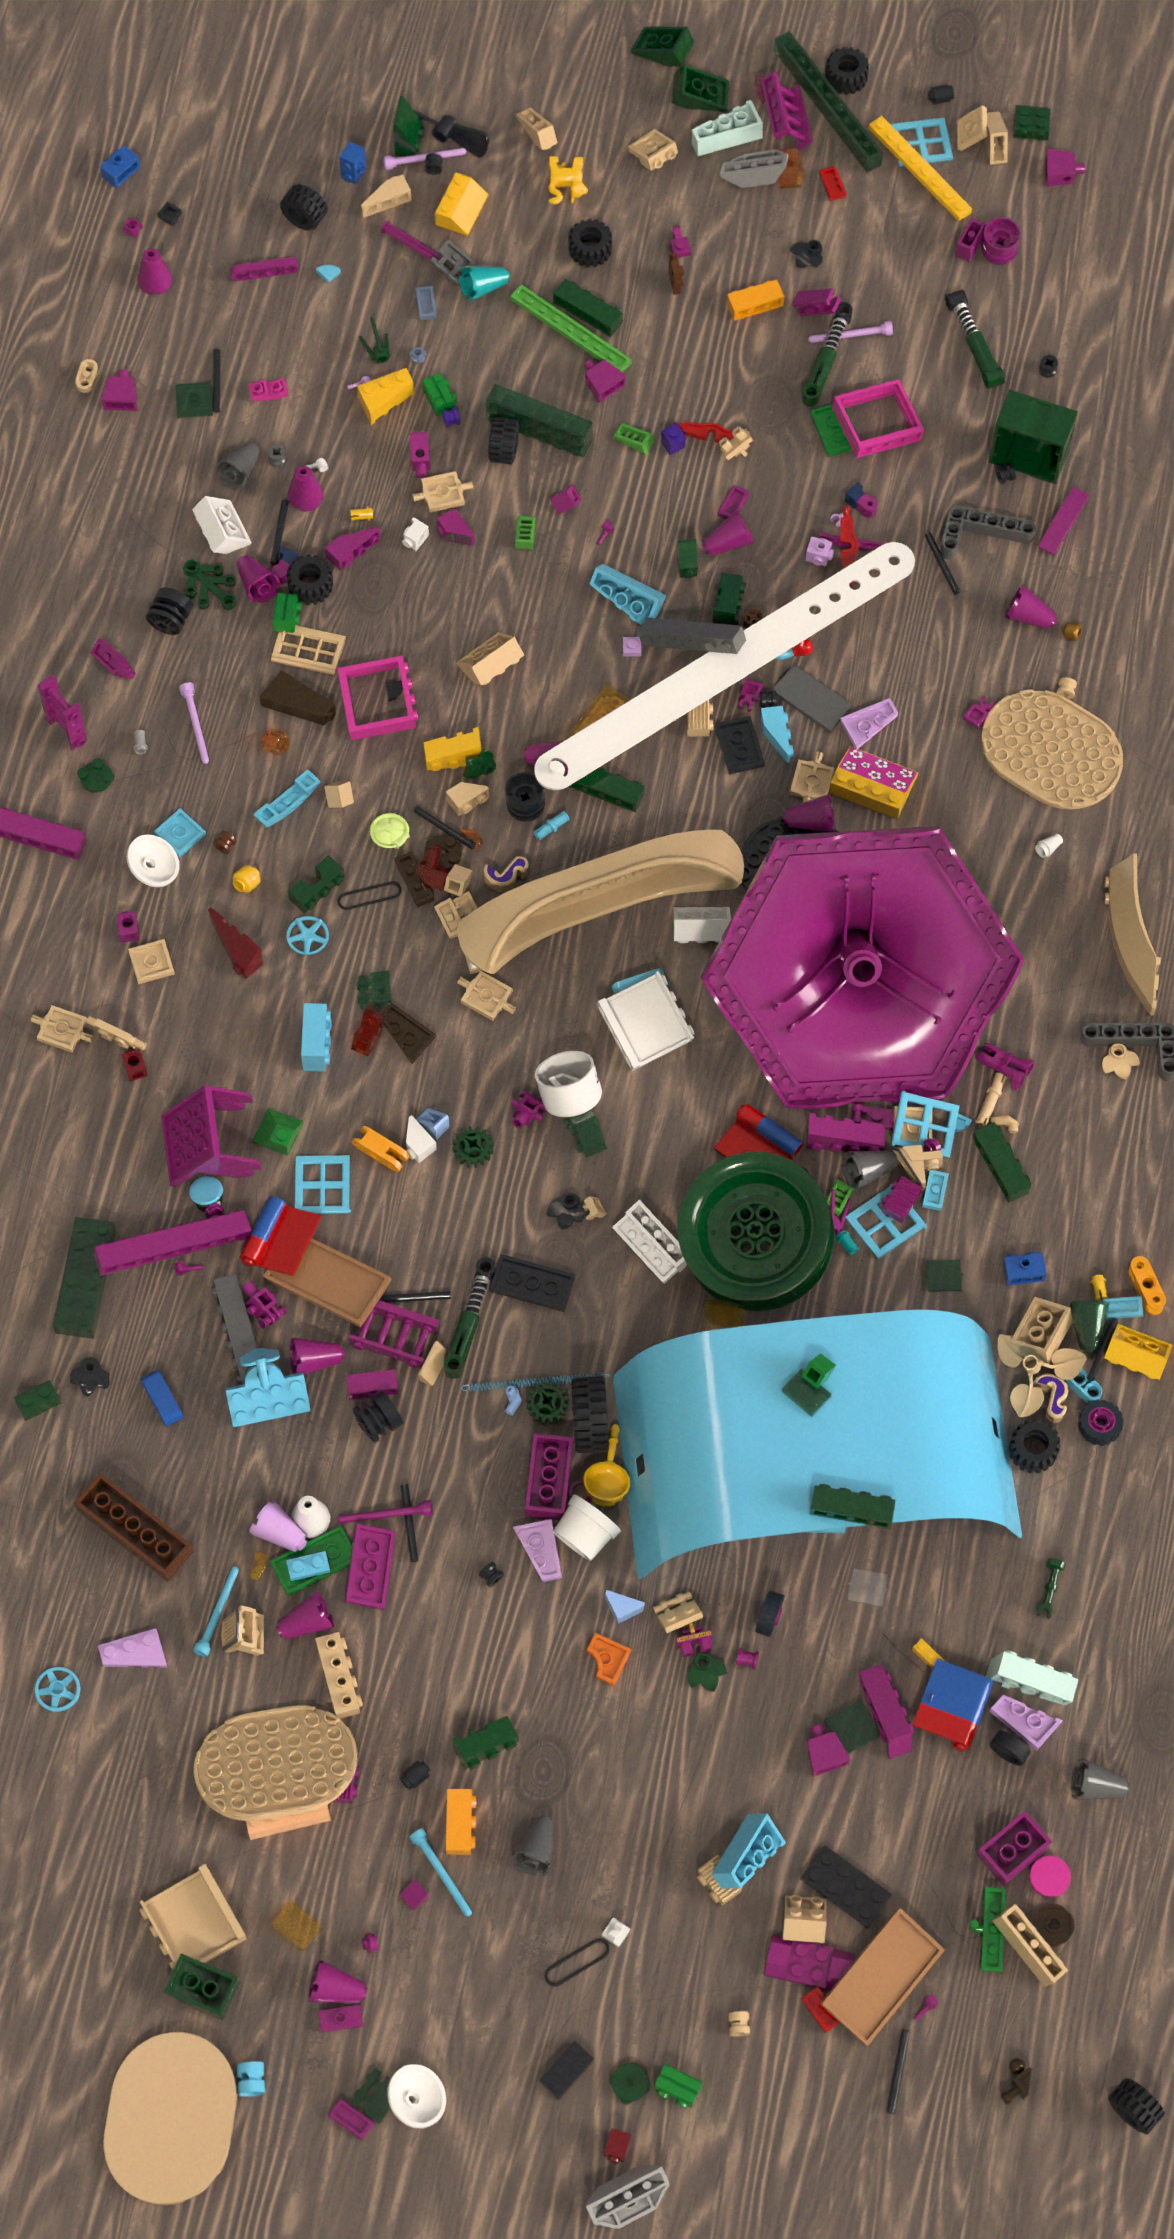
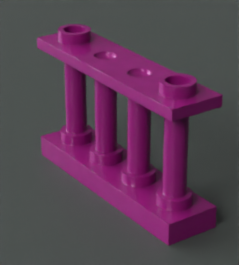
M771 72L761 79V85L773 137L779 139L788 134L795 138L797 149L801 151L813 143L800 85L797 84L789 90L780 85L778 73Z
M52 674L38 684L45 718L50 725L58 722L66 731L70 748L73 751L83 746L87 741L80 705L76 703L70 706L60 695L57 679Z
M379 1300L360 1328L358 1336L350 1334L349 1342L355 1349H366L405 1362L412 1368H422L425 1361L420 1356L429 1333L438 1332L440 1327L439 1320ZM379 1314L384 1316L385 1320L377 1341L373 1342L365 1339L373 1316ZM397 1320L402 1322L403 1327L395 1348L383 1345L392 1321ZM415 1326L421 1328L422 1332L412 1355L403 1352L402 1349L410 1328Z

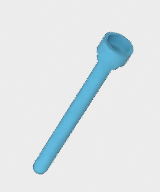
M236 1566L231 1568L202 1640H199L193 1648V1652L197 1655L208 1657L211 1650L210 1639L239 1572V1568Z
M423 1828L417 1830L410 1835V1840L417 1847H421L463 1914L470 1916L472 1914L470 1907L427 1843L426 1832Z

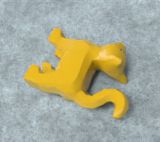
M550 156L549 191L556 197L549 199V203L556 205L562 201L563 195L556 188L570 187L571 203H574L575 198L587 193V187L582 183L583 157H575L572 167L565 168V162L557 165V162H559L558 156Z

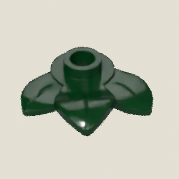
M483 749L479 757L466 758L465 762L468 769L463 772V776L473 779L480 775H489L494 772L496 763L493 760L492 752Z
M699 1653L694 1657L693 1667L688 1671V1683L691 1688L701 1684L705 1689L714 1692L718 1686V1676L727 1674V1670L720 1660L712 1659L707 1653ZM702 1660L707 1663L704 1667L699 1664Z

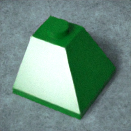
M268 1108L253 1139V1143L288 1156L303 1125V1121Z

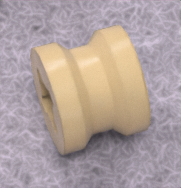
M1067 677L1059 679V688L1056 694L1073 699L1077 682Z

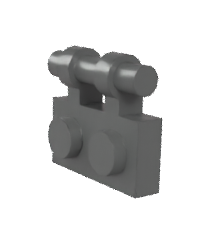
M449 239L436 253L441 259L438 260L433 256L429 261L437 271L440 270L447 276V280H451L455 284L459 282V277L455 274L458 272L462 275L460 268L466 265L472 266L475 262ZM445 261L453 267L452 271L443 265Z

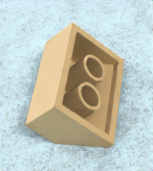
M498 632L458 660L456 664L473 683L482 686L491 682L494 676L504 673L508 666L518 663L520 658L524 656V653L515 637Z
M1034 1297L1010 1341L1011 1345L1024 1356L1034 1355L1039 1361L1050 1364L1052 1354L1058 1350L1073 1322L1071 1308Z

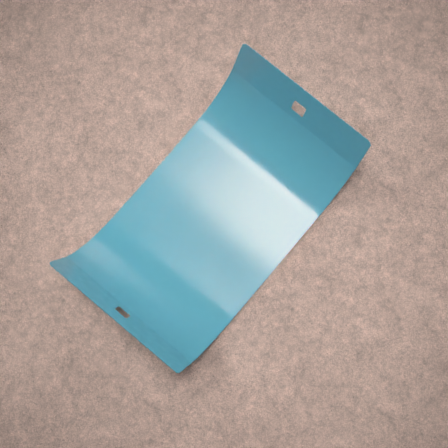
M900 1310L793 1320L698 1332L659 1343L640 1352L614 1375L613 1383L620 1428L623 1465L630 1477L631 1484L627 1498L636 1572L639 1579H642L660 1564L675 1556L714 1544L865 1525L810 1515L814 1487L820 1484L829 1485L833 1489L848 1488L851 1492L855 1493L865 1491L871 1493L872 1496H890L896 1500L892 1523L943 1518L979 1519L999 1523L1007 1527L1019 1538H1022L991 1339L974 1320L966 1316L937 1310ZM821 1353L836 1364V1367L828 1380L816 1388L801 1376L809 1362ZM992 1418L996 1420L999 1438L994 1434ZM643 1453L645 1472L638 1477L636 1458Z

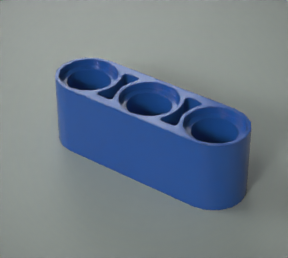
M159 1370L140 1378L166 1427L184 1418Z

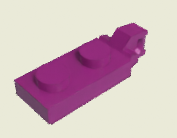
M98 638L90 654L114 676H123L126 680L133 679L136 672L129 667V662L103 638Z

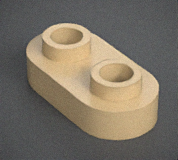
M86 359L80 364L75 381L78 391L88 393L93 389L98 374L96 361Z

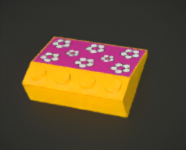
M850 746L830 782L829 793L898 819L919 772L862 750H856Z

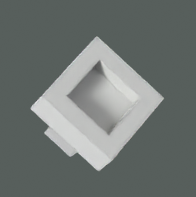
M613 1917L602 1933V1937L619 1948L630 1932V1928Z

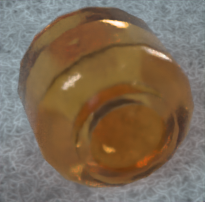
M269 729L261 737L262 747L266 752L280 755L286 752L289 747L288 736L282 731Z

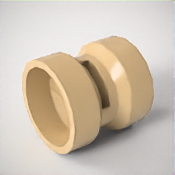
M737 2011L728 2013V2021L731 2022V2027L729 2028L730 2036H746L750 2034V2027L747 2025L749 2012Z

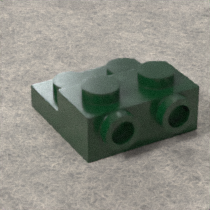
M1016 105L1013 138L1048 141L1051 108Z

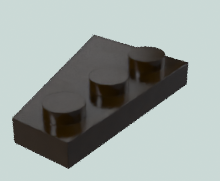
M392 1002L379 1015V1019L411 1064L416 1061L436 1037L435 1033Z

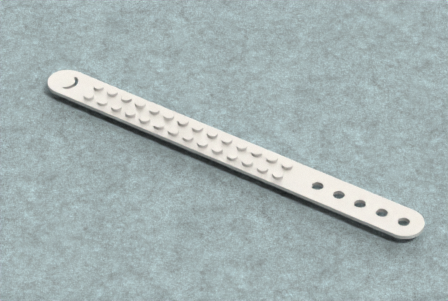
M898 542L886 543L745 629L746 642L737 654L708 652L541 755L535 763L534 773L536 780L540 785L550 790H561L575 783L907 577L912 572L915 564L913 552L906 545ZM891 557H896L900 560V563L898 565H891L888 560ZM876 569L880 572V575L875 578L871 577L869 571ZM856 581L860 584V588L853 590L849 587V584ZM831 594H838L840 600L832 602L829 596ZM817 606L821 611L818 614H812L809 608ZM552 760H560V761L564 762V763L567 765V767H568V774H567V776H565V777L563 776L564 773H565L564 765H563L562 763H560L559 761H552Z

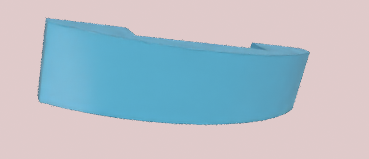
M307 769L294 780L293 786L270 805L266 803L253 816L266 828L274 825L299 807L321 783L320 780Z

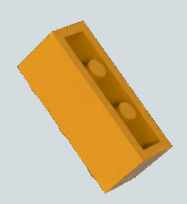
M777 280L766 281L763 284L749 286L746 289L736 290L727 294V306L734 321L783 307L784 294Z
M447 1789L446 1855H471V1849H475V1836H471L472 1828H476V1816H472V1808H476V1796H472V1789Z

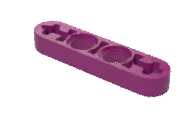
M287 257L234 265L230 268L232 280L243 281L295 273L298 271L299 266L296 258Z

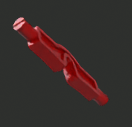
M685 421L684 424L677 423L685 436L700 440H706L711 432L715 433L714 441L716 443H719L725 437L729 441L734 438L733 430L724 429V427L716 423L699 424Z
M846 506L842 507L843 517L840 519V543L851 545L850 549L841 550L840 552L842 570L855 562V557L858 553V540L854 535L853 517H850V506H847V513Z

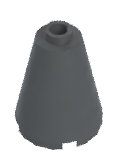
M247 442L218 461L215 465V472L219 473V479L223 484L235 490L236 488L243 489L246 486L260 456L258 445Z
M849 1151L844 1153L842 1161H845V1166L842 1167L845 1179L849 1186H854L853 1189L855 1190L894 1170L898 1164L897 1156L892 1151Z
M1081 1758L1078 1760L1081 1764L1079 1767L1075 1766L1071 1780V1789L1075 1790V1795L1072 1794L1074 1799L1124 1798L1125 1795L1129 1794L1130 1783H1128L1127 1778L1086 1759Z
M544 1815L536 1817L517 1845L510 1861L511 1863L513 1861L516 1863L515 1867L518 1870L530 1875H537L538 1872H543L542 1876L549 1873L554 1834V1823L551 1821V1818Z

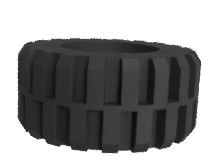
M602 1376L574 1378L571 1380L575 1451L578 1453L606 1452L609 1449L605 1378Z

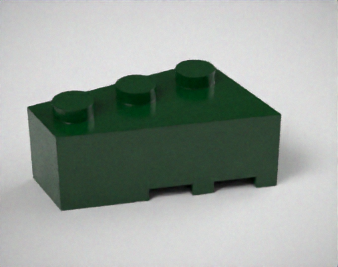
M721 573L712 623L739 624L740 614H737L738 609L741 610L743 602L740 595L744 594L746 583H743L742 575Z
M508 1716L486 1724L485 1728L477 1732L475 1730L468 1733L469 1736L464 1739L453 1738V1749L464 1770L468 1768L472 1770L478 1767L481 1761L485 1759L492 1760L499 1755L498 1752L504 1749L508 1751L516 1747L519 1737Z

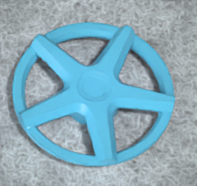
M313 916L296 918L287 930V942L299 954L312 955L318 953L328 943L329 931L326 924L321 919ZM304 920L316 921L310 928H307L302 923ZM297 924L301 931L300 934L290 937L292 928ZM320 925L325 930L326 938L315 933ZM301 940L304 943V952L296 949L291 942ZM314 941L323 943L319 949L309 952L310 945Z
M50 1668L43 1672L36 1681V1699L43 1708L49 1711L60 1712L67 1710L78 1701L81 1689L79 1679L67 1668ZM52 1671H65L69 1675L60 1681L57 1680ZM47 1674L50 1686L38 1689L41 1679ZM73 1679L77 1685L76 1695L66 1689ZM39 1695H51V1707L43 1703ZM60 1697L72 1700L66 1706L57 1708Z

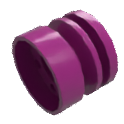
M999 217L989 221L985 226L981 249L984 257L991 263L998 265L1007 264L1016 257L1021 235L1020 228L1016 222L1009 218Z

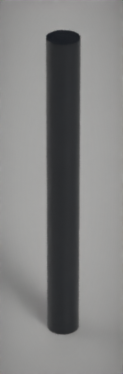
M219 349L213 350L214 413L220 412Z
M288 500L281 501L270 561L272 565H277Z
M931 532L926 533L924 536L953 594H959L960 590Z
M419 806L415 807L414 813L448 835L453 836L471 850L474 849L476 843Z
M451 1291L382 1295L379 1300L392 1303L451 1299Z
M1113 1317L1109 1322L1087 1376L1089 1381H1094L1118 1324L1117 1318Z
M402 1484L400 1487L403 1507H410L411 1501L408 1484ZM412 1514L404 1515L410 1562H417L418 1554Z
M902 2029L887 2108V2113L895 2114L910 2035V2030Z

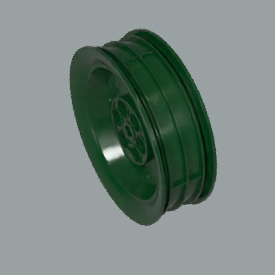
M744 1152L731 1155L714 1163L692 1183L682 1201L678 1216L677 1231L680 1249L694 1277L711 1296L737 1309L768 1311L797 1301L819 1282L832 1257L835 1240L834 1223L831 1211L820 1187L813 1177L801 1166L773 1153ZM764 1211L771 1212L768 1218H761V1214ZM744 1212H751V1216L748 1219H742ZM774 1227L781 1228L778 1234H771V1230ZM738 1228L742 1230L740 1235H732V1232L735 1229ZM757 1229L760 1233L756 1235L753 1230ZM749 1244L752 1246L750 1251H742L745 1245ZM764 1244L771 1245L768 1251H762L761 1248Z

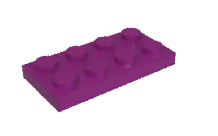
M362 1524L355 1525L344 1603L380 1610L385 1609L396 1531Z

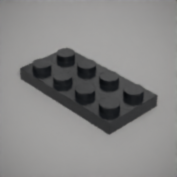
M501 1254L490 1286V1292L565 1312L575 1280V1274Z
M825 1845L800 1879L867 1929L892 1896L889 1891Z

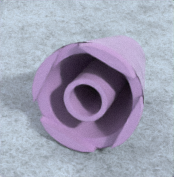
M272 1500V1503L268 1502L256 1517L258 1519L257 1524H252L250 1528L252 1535L293 1552L301 1551L307 1543L305 1540L306 1535L274 1500Z

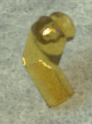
M257 1551L253 1558L257 1561V1564L249 1575L255 1581H258L264 1572L268 1560L267 1555L261 1551Z

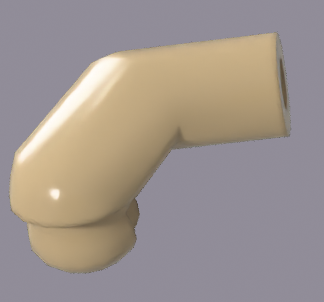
M1009 1115L991 1117V1123L994 1122L996 1126L1005 1125L1008 1127L1009 1133L1012 1134L1018 1132V1121Z

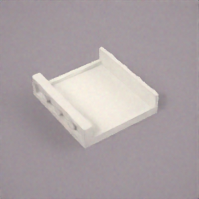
M659 971L655 975L607 999L603 998L597 1002V1007L631 1071L672 1052L694 1039L693 1035L695 1033L693 1028L685 1022L684 1018L686 1016L682 1008L677 1007L675 1003L677 999L672 991L669 992L666 986L668 982L663 974L660 975Z

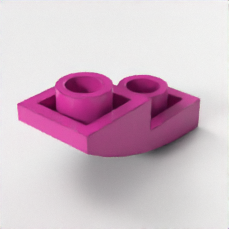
M285 378L267 382L264 379L248 384L252 401L273 400L289 396Z

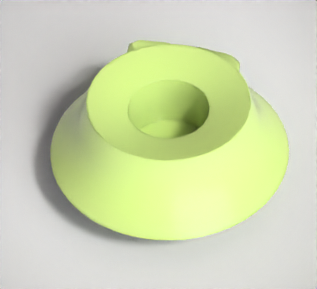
M382 814L375 818L370 826L372 840L384 848L399 849L406 839L410 837L408 823L398 814Z

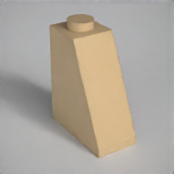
M999 111L987 113V137L984 140L990 165L1007 163L1008 131Z

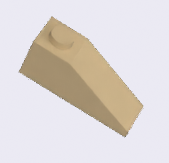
M531 107L516 114V118L541 150L549 149L557 144L553 125Z
M403 174L386 180L361 204L363 218L411 201V190Z

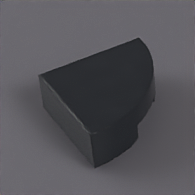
M402 681L386 683L389 702L397 699L402 693Z

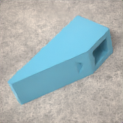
M783 706L761 708L760 719L763 734L785 762L790 763V756H793V746L789 745L788 741L791 740L790 729L786 728L788 723L787 712L784 713Z

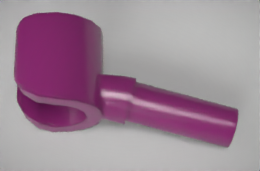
M609 520L605 521L601 526L604 532L597 541L598 545H601L605 537L614 531L613 524Z
M183 1261L175 1263L174 1269L179 1276H182L189 1271L203 1270V1265L185 1266Z
M933 1994L924 1999L927 2006L923 2007L914 2017L916 2021L926 2012L937 2006V2000Z

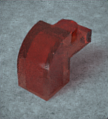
M435 845L428 849L425 860L419 863L418 873L426 885L442 891L445 888L446 878L451 869L438 865L443 847Z
M368 1008L365 1009L360 1028L354 1034L351 1050L366 1056L370 1055L383 1029L381 1026L383 1014Z

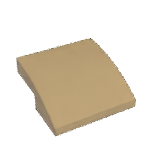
M469 891L461 897L459 896L453 900L449 898L434 906L450 939L458 937V922L478 908Z

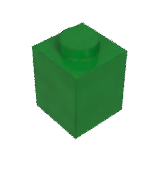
M820 1353L809 1362L801 1377L818 1388L828 1380L836 1364Z

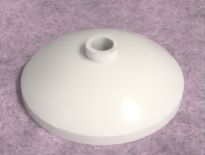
M142 835L134 839L129 845L127 863L131 872L139 881L152 887H164L177 877L179 859L175 850L167 841L154 835Z
M413 2064L402 2067L390 2079L387 2093L388 2101L393 2113L401 2122L413 2128H426L441 2118L446 2106V2094L442 2082L434 2072L424 2066Z

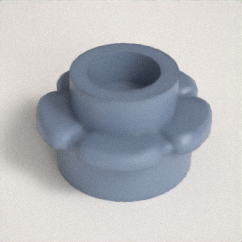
M415 347L409 352L410 359L415 364L423 363L427 355L426 351L422 350L421 347Z

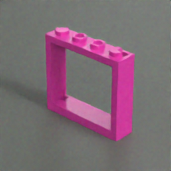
M899 379L891 382L887 381L880 385H872L861 390L856 389L853 392L842 393L834 397L832 409L856 458L922 440L925 430ZM893 395L909 428L860 442L844 408Z
M403 656L337 668L351 741L416 728L415 720H418L417 710H413L412 705H415L414 694L409 692V689H412L411 678L406 676V673H409L408 662L403 661ZM399 669L408 716L356 726L348 678Z

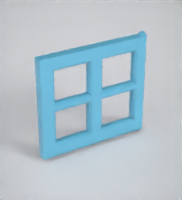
M945 118L891 124L898 133L900 130L915 129L917 140L907 142L911 146L919 145L920 154L927 163L953 160ZM939 126L941 137L924 138L922 128ZM942 142L943 154L928 155L926 144ZM898 160L899 166H900V167L904 166V165Z
M902 1091L891 1143L892 1146L922 1145V1151L925 1152L923 1148L924 1141L927 1139L928 1130L933 1129L946 1133L941 1150L943 1157L950 1158L959 1105ZM908 1101L925 1105L922 1121L905 1117ZM933 1108L950 1112L947 1127L930 1123ZM903 1123L921 1126L918 1142L901 1138Z
M350 1155L296 1156L295 1208L315 1214L350 1213ZM320 1164V1181H303V1165ZM325 1164H342V1181H325ZM303 1189H320V1206H303ZM325 1189H342V1206H325Z
M890 1184V1187L848 1214L845 1218L877 1259L923 1228H927V1225L913 1207L908 1215L915 1224L903 1233H900L891 1222L893 1218L887 1217L882 1212L878 1204L883 1201L886 1195L890 1196L893 1191L891 1190L893 1184ZM871 1209L881 1222L865 1231L857 1221V1218ZM885 1226L894 1239L879 1248L870 1235Z

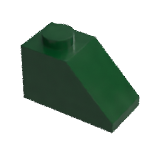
M696 539L678 540L677 564L679 578H692L698 574Z

